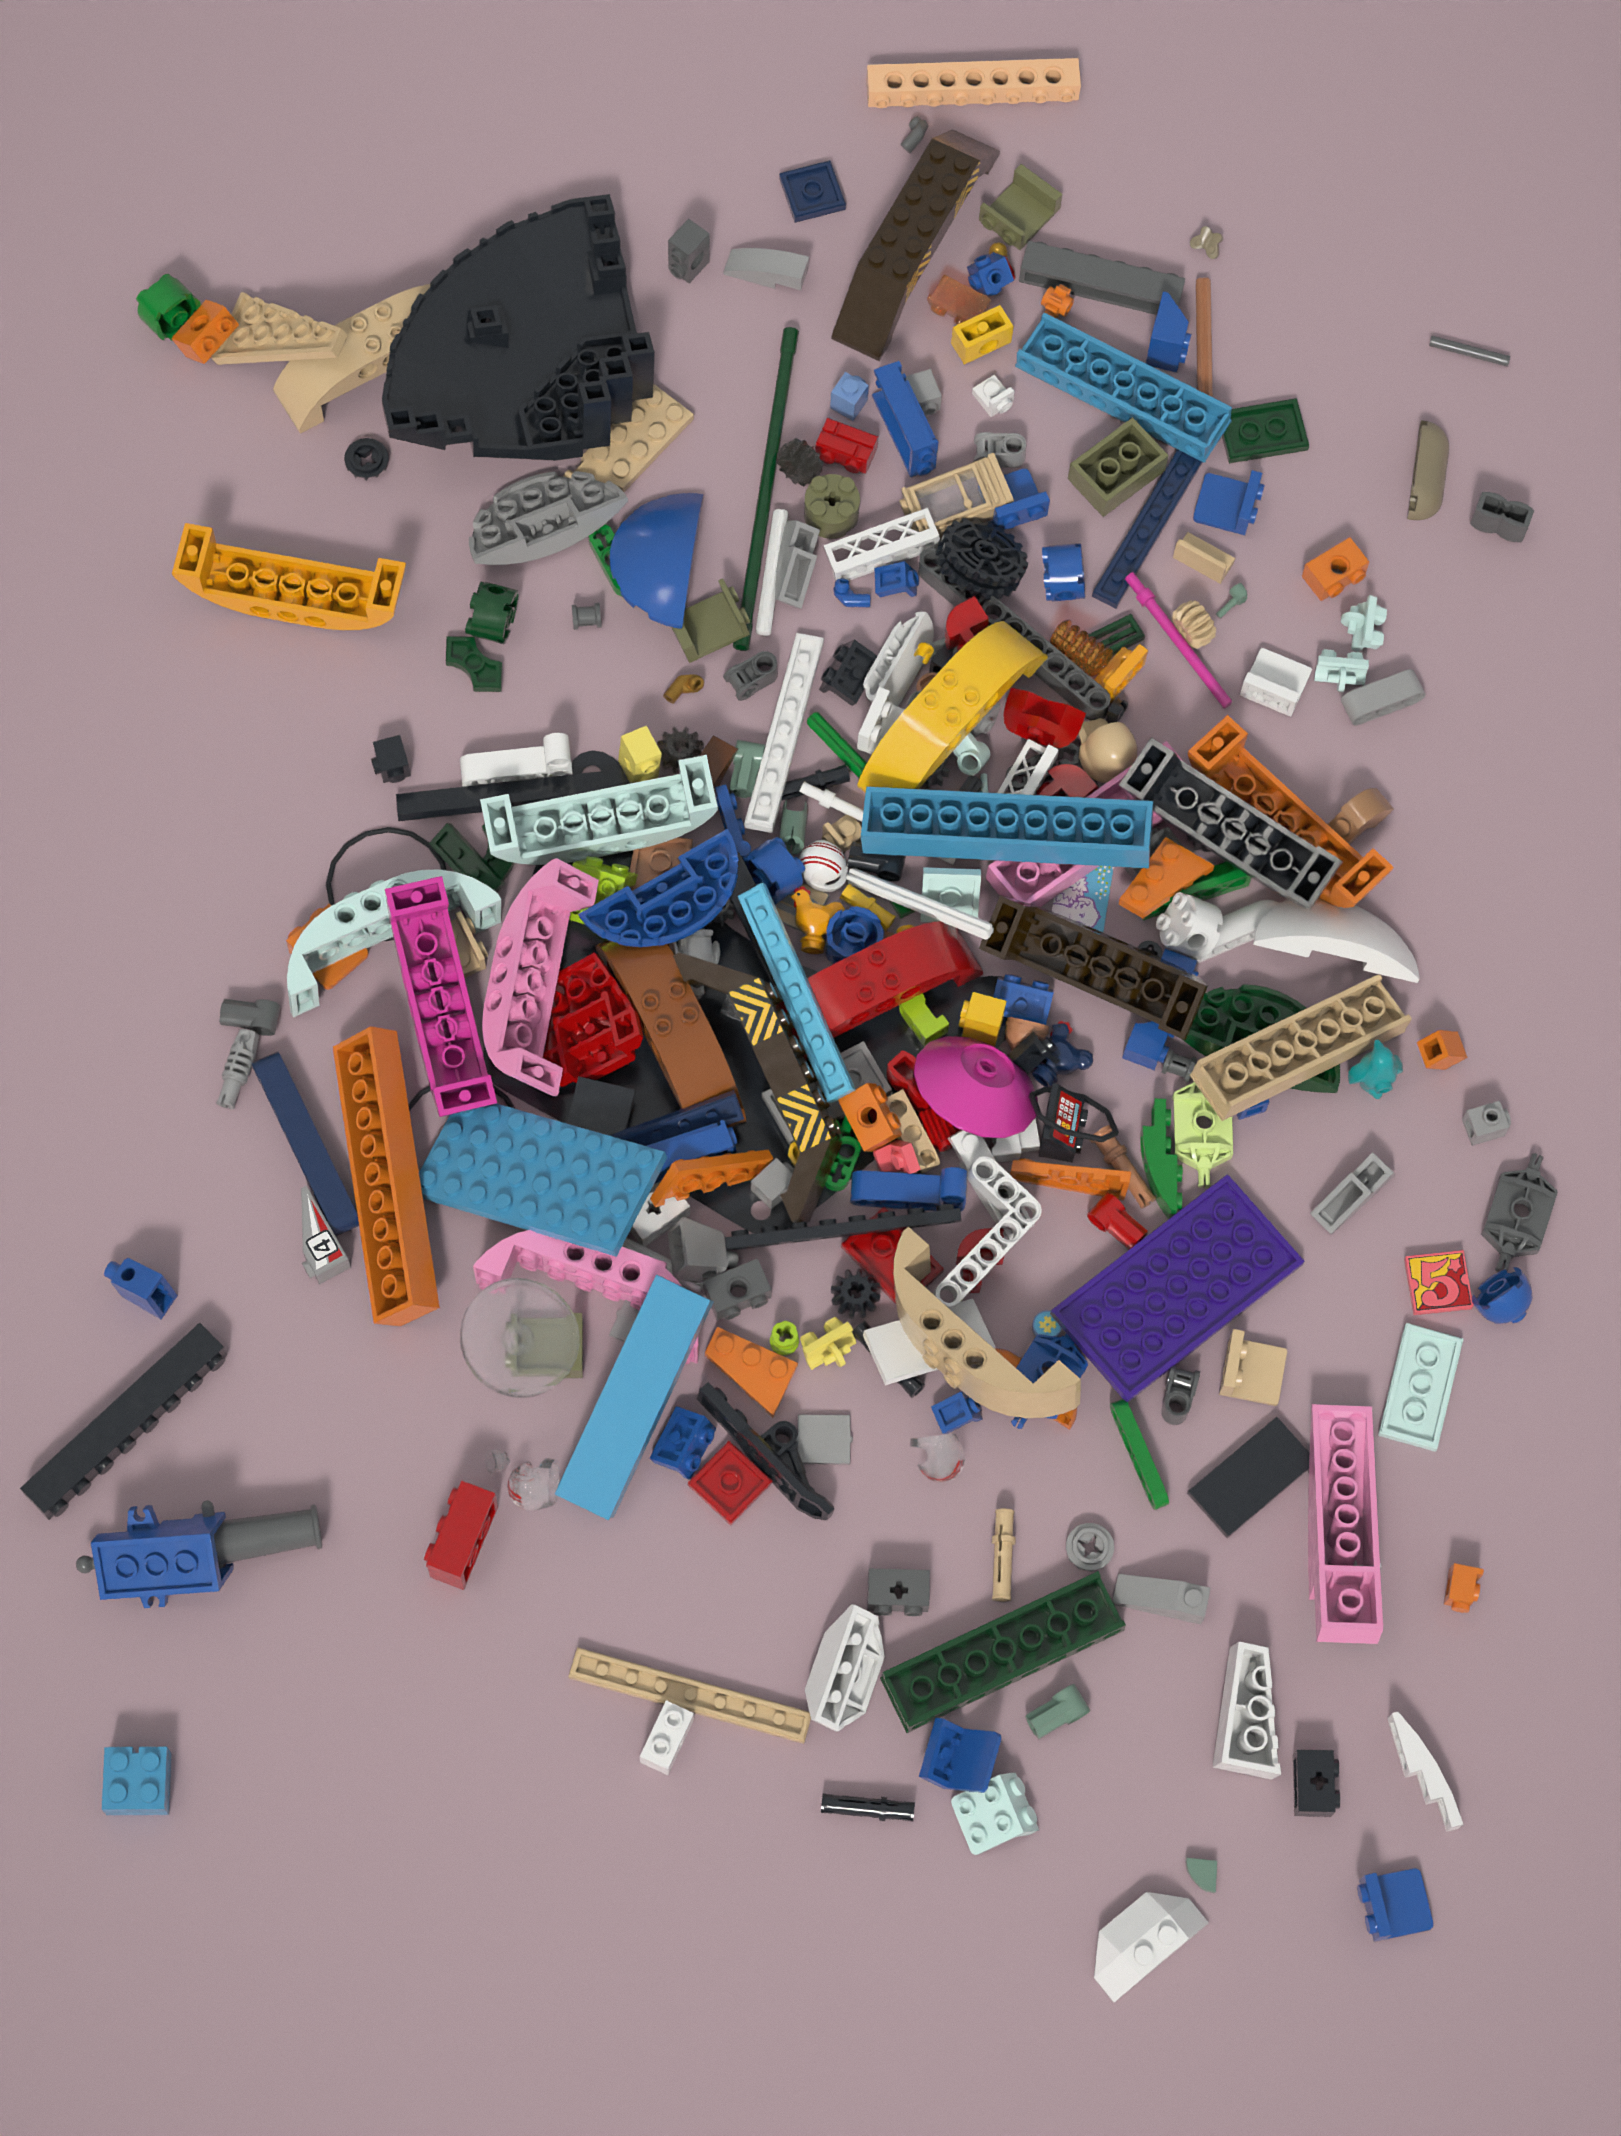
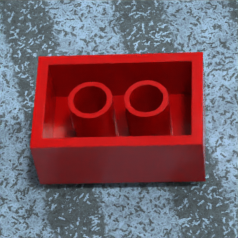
M461 1480L459 1487H454L450 1493L447 1502L450 1505L447 1516H441L436 1528V1532L439 1533L435 1544H429L424 1560L427 1561L426 1567L428 1568L430 1578L464 1590L497 1512L498 1503L494 1492Z

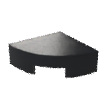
M1120 697L1114 701L1108 710L1106 719L1108 724L1119 722L1128 708L1127 701Z

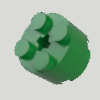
M170 274L163 275L159 281L148 289L142 290L136 298V301L139 303L137 309L138 316L164 341V338H169L173 341L171 338L201 306L200 301L177 278L172 277Z

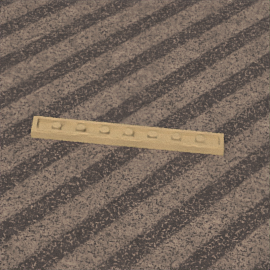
M578 1647L568 1676L569 1679L662 1705L665 1704V1701H669L698 1715L802 1744L805 1743L811 1721L810 1712Z

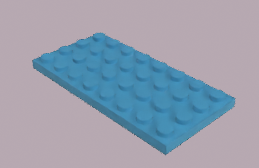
M493 1104L451 1114L420 1169L419 1177L422 1196L425 1200L525 1230H532L545 1236L617 1257L667 1156L661 1150L504 1105Z

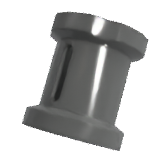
M599 603L586 607L571 605L574 630H578L582 626L596 625L597 628H602Z
M1169 1049L1161 1073L1166 1074L1169 1072L1184 1077V1081L1189 1082L1190 1073L1193 1071L1197 1058L1192 1057L1190 1059L1175 1054L1173 1049Z

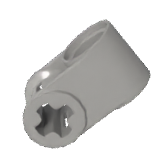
M982 432L974 437V443L977 445V455L974 457V462L988 457V454L991 453L995 454L1000 467L1015 468L1021 466L1025 461L1026 440L1018 433ZM1014 448V449H1018L1019 451H1018V452H1010V451H1008V450Z

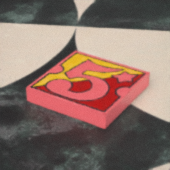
M1464 1250L1413 1255L1404 1258L1413 1315L1470 1310L1473 1308Z

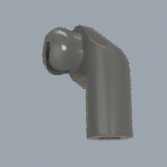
M918 116L910 121L909 127L912 131L900 144L908 153H911L922 141L928 129L927 122Z

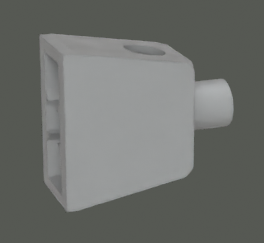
M682 1217L668 1231L672 1274L677 1280L703 1282V1280L723 1273L727 1268L733 1269L737 1266L738 1254L726 1250L725 1237L721 1231Z

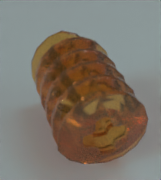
M1071 620L1061 622L1054 630L1050 640L1054 647L1092 677L1103 671L1113 656L1112 649H1105V645L1102 642L1096 643L1095 637H1088V633L1085 630L1080 631L1078 625H1072Z

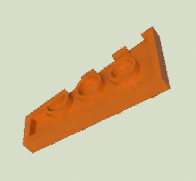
M768 1149L760 1151L750 1150L737 1154L726 1153L714 1157L703 1156L690 1160H676L669 1166V1170L650 1197V1200L654 1207H659L665 1204V1199L675 1197L677 1201L688 1198L689 1193L701 1189L703 1193L714 1191L723 1182L731 1186L752 1180L774 1158Z
M1026 1158L1013 1160L1010 1175L1018 1182L1101 1197L1106 1193H1110L1118 1200L1123 1201L1131 1178L1130 1171L1040 1163Z

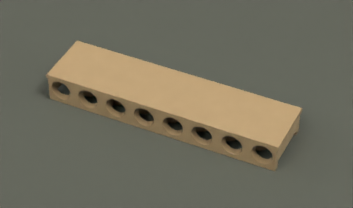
M1378 974L1198 1060L1190 1076L1221 1121L1373 1048L1375 1040H1380L1384 1043L1404 1033L1412 1018L1409 1014L1404 1015L1382 985L1381 980L1383 978Z

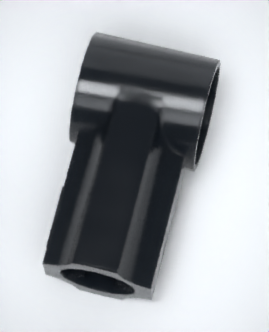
M852 841L847 867L876 873L879 878L887 881H899L902 877L906 856L866 854L862 851V843Z

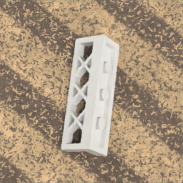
M928 508L826 544L824 545V550L832 567L834 580L843 578L850 581L875 572L874 568L903 562L919 556L926 548H937L940 538ZM925 518L929 529L922 532L910 529L913 522ZM893 529L903 532L900 540L894 542L885 539L888 531ZM868 538L877 542L874 549L869 551L858 548L861 541ZM840 548L851 551L847 559L836 562L832 552Z
M1028 739L997 793L1004 794L1009 786L1010 793L1007 794L1036 795L1037 790L1048 775L1047 771L1055 763L1059 750L1051 745L1045 748ZM1030 748L1042 754L1038 764L1032 767L1027 766L1025 759ZM1023 762L1024 769L1018 770ZM1026 773L1028 780L1023 789L1014 791L1011 782L1013 777Z

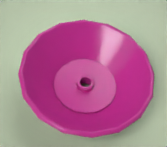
M947 1036L929 1042L916 1056L914 1077L921 1096L937 1115L956 1128L980 1137L1007 1138L1024 1132L1036 1118L1029 1099V1094L1035 1091L1030 1077L1022 1068L1013 1063L1007 1054L997 1047L971 1037Z

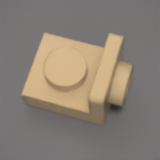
M846 814L832 825L829 822L823 825L822 840L835 844L845 853L851 848L852 841L861 842L862 827L855 818Z

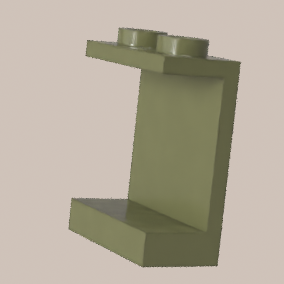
M1020 164L1014 170L1012 184L990 206L986 203L980 206L979 221H981V224L986 229L993 230L1001 236L1006 244L1021 250L1059 211L1063 194Z
M723 578L718 580L722 592L686 608L682 629L671 627L689 663L750 635L746 624L750 623L749 617L744 607L738 609L736 602L740 600L733 586L727 587Z

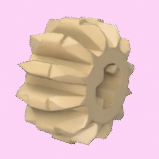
M1190 600L1187 603L1184 602L1177 607L1178 609L1173 611L1172 621L1191 648L1198 649L1201 646H1205L1216 637L1214 621L1199 602L1195 600Z

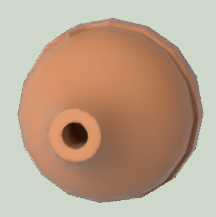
M1007 1017L1005 1036L1011 1050H1014L1032 1032H1035L1041 1038H1044L1049 1033V1026Z

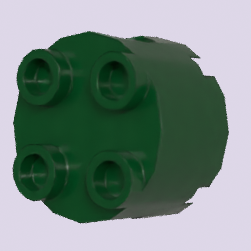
M481 581L477 593H473L470 601V609H474L472 618H468L465 633L504 645L511 632L506 630V628H509L515 619L519 600L518 590Z

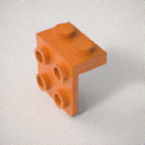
M330 903L324 908H318L312 913L310 920L302 927L298 926L290 932L286 940L290 954H292L294 945L303 930L315 917L332 906ZM364 948L312 974L323 988L330 990L368 958V950Z

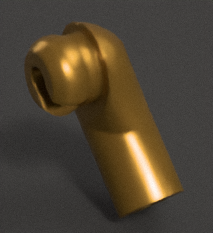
M695 674L680 675L663 694V697L668 702L674 704L681 694L700 691L704 687V679Z

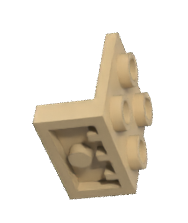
M1233 1329L1228 1340L1219 1395L1277 1406L1280 1398L1287 1349L1243 1340L1245 1331Z

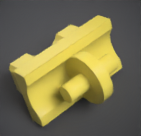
M833 1317L823 1326L826 1332L824 1336L818 1339L814 1332H808L800 1337L806 1363L811 1370L823 1363L827 1366L834 1361L839 1367L846 1365L843 1356L851 1352L850 1347L857 1343L852 1333L853 1328L848 1321L843 1324L837 1317Z

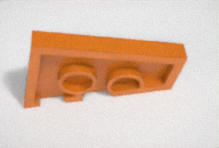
M1165 837L1150 857L1149 868L1141 869L1120 897L1119 905L1143 919L1167 903L1170 897L1177 892L1193 885L1196 879L1212 872L1214 865Z
M719 1327L716 1328L705 1351V1357L729 1379L736 1382L752 1400H755L765 1409V1412L772 1418L774 1417L798 1367L797 1362Z

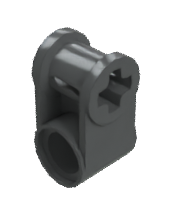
M762 651L746 661L734 665L725 672L723 678L726 682H730L736 691L735 696L738 701L748 699L757 691L776 681L778 677L777 659L772 653ZM763 665L771 667L769 671L759 670Z
M1176 1365L1170 1368L1161 1409L1162 1417L1167 1423L1178 1425L1186 1420L1196 1393L1200 1371L1190 1372L1178 1369ZM1172 1403L1180 1404L1184 1411L1176 1413L1170 1409L1169 1405Z

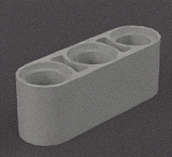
M1409 669L1354 689L1341 698V702L1352 724L1360 725L1421 701L1426 696V693L1414 670Z

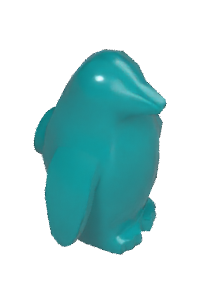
M1375 1040L1373 1051L1367 1053L1360 1063L1349 1070L1348 1082L1349 1084L1359 1083L1363 1090L1375 1099H1380L1383 1093L1393 1089L1392 1083L1396 1081L1397 1075L1403 1072V1063L1400 1057L1393 1055L1391 1050L1385 1047L1380 1040Z

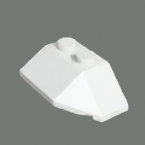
M851 1604L824 1633L805 1687L811 1720L834 1731H840L844 1726L866 1713L885 1657L882 1637L878 1628V1616L857 1605Z
M1146 1892L1098 1932L1094 1979L1114 2003L1209 1924V1922L1189 1898Z

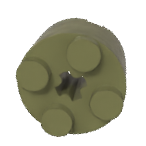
M837 474L816 476L812 479L805 493L804 519L807 525L820 530L818 536L827 539L841 538L857 525L860 494L853 479Z

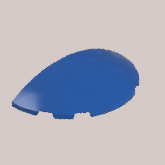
M699 493L672 494L640 506L621 523L614 535L610 548L611 575L620 586L622 597L633 608L638 606L647 612L649 619L673 628H683L695 542L697 540L703 494Z
M728 829L722 831L679 856V865L631 891L629 886H626L579 913V918L598 936L630 947L661 946L694 934L705 927L721 912L736 886L739 857L732 835Z

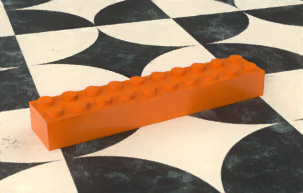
M370 1026L333 1046V1054L374 1324L402 1326L439 1309L440 1306L398 1035L395 1030Z

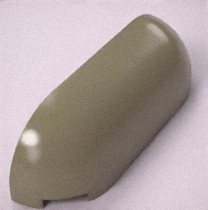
M1421 420L1419 424L1407 516L1409 520H1425L1432 517L1439 511L1443 502L1449 457V440L1443 429L1430 421Z

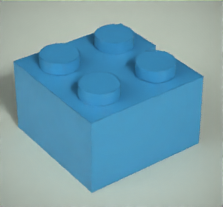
M104 1747L102 1811L106 1815H169L172 1753L168 1747H139V1753L133 1747Z

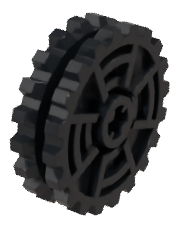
M962 518L960 522L953 521L951 526L946 528L935 551V555L938 556L936 564L942 566L940 572L943 575L949 576L948 581L951 584H958L961 591L968 590L972 596L977 597L979 594L984 599L989 600L991 596H994L997 600L1002 599L1003 595L1009 597L1013 591H1016L1028 567V562L1026 561L1028 556L1027 553L1021 551L1023 548L1022 544L1014 541V535L1006 534L1001 526L994 527L992 522L986 521V523H983L978 518H974L973 521H969L967 518Z

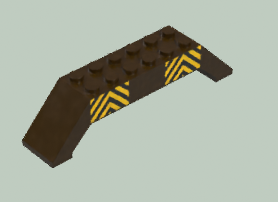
M953 129L931 139L857 265L831 336L832 340L877 361L881 360L892 341L893 333L907 299L975 182L983 174H989L1000 155L999 150Z
M679 952L673 955L684 982L695 988L707 986L729 995L800 1152L787 1192L780 1196L792 1222L808 1223L812 1218L841 1147L842 1140L839 1135L843 1131L837 1118H832L827 1108L831 1107V1104L827 1102L823 1091L820 1092L815 1083L818 1080L812 1066L808 1065L804 1058L806 1052L800 1038L797 1039L792 1032V1029L795 1027L788 1012L785 1013L780 1005L783 1002L777 986L773 987L770 982L768 983L761 978Z

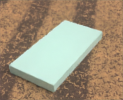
M1409 1323L1404 1325L1378 1436L1436 1452L1463 1338Z

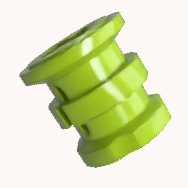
M789 1321L777 1323L773 1327L770 1337L772 1350L782 1356L794 1353L799 1345L796 1326ZM785 1333L790 1335L789 1339H785L784 1342L780 1341V1337H783Z

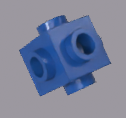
M994 252L977 257L974 260L975 263L967 266L970 275L968 276L970 286L974 291L987 296L998 294L1002 291V287L1014 281L1006 257Z

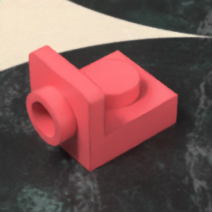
M897 1139L873 1151L880 1172L896 1173L900 1171L912 1174L921 1170L910 1142Z

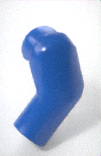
M841 578L835 581L834 595L844 606L870 608V594H855L849 587V581Z

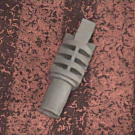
M240 1029L230 1049V1055H228L227 1063L224 1067L225 1070L222 1073L224 1083L216 1102L221 1107L234 1109L241 1086H244L248 1081L250 1069L252 1068L251 1063L255 1060L259 1035L255 1031Z

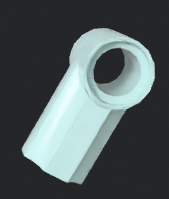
M971 732L953 751L958 758L957 764L959 769L967 775L977 774L991 756L988 746L983 742L977 741Z

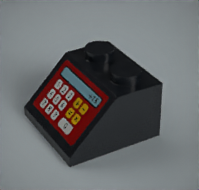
M1053 1083L1045 1117L1065 1129L1079 1132L1080 1126L1085 1127L1087 1122L1088 1110L1083 1109L1085 1099L1059 1084ZM1044 1123L1038 1156L1073 1163L1075 1153L1081 1154L1083 1138L1064 1135Z

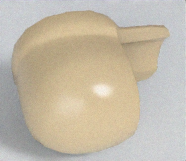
M1102 718L1083 721L1081 730L1078 733L1081 740L1079 759L1083 769L1092 779L1107 783L1133 765L1137 759V744L1132 732L1124 723L1114 722L1108 724Z

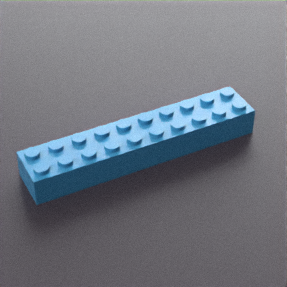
M866 787L861 828L862 851L866 854L1149 868L1153 801Z

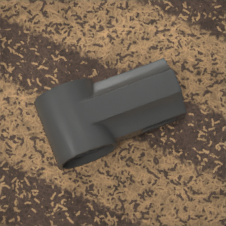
M224 999L220 1008L219 1022L220 1025L247 1028L259 1035L273 1036L276 1032L281 1006L274 1001L264 999L256 1000L255 1003Z

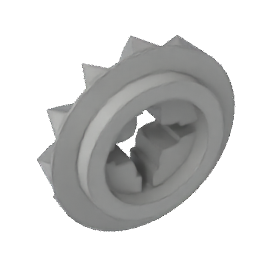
M1085 1523L1077 1526L1070 1532L1066 1541L1069 1561L1073 1562L1078 1569L1089 1570L1090 1572L1104 1568L1114 1553L1112 1536L1104 1527L1098 1524ZM1093 1537H1096L1094 1548L1098 1552H1091L1085 1558V1548L1081 1546V1543L1088 1544L1090 1540L1092 1541Z

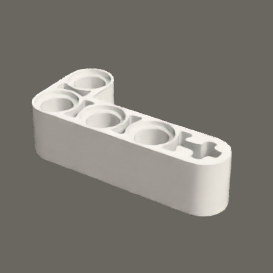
M552 733L543 738L544 746L464 755L460 758L462 786L572 775L569 737L564 733Z

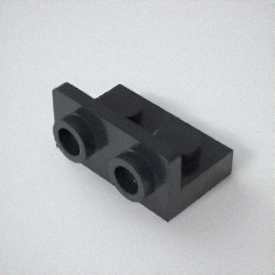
M855 639L846 644L839 645L833 654L835 660L832 666H829L822 674L821 681L823 682L819 688L823 693L830 690L851 706L857 704L865 689L863 686L865 677L877 658L875 653Z

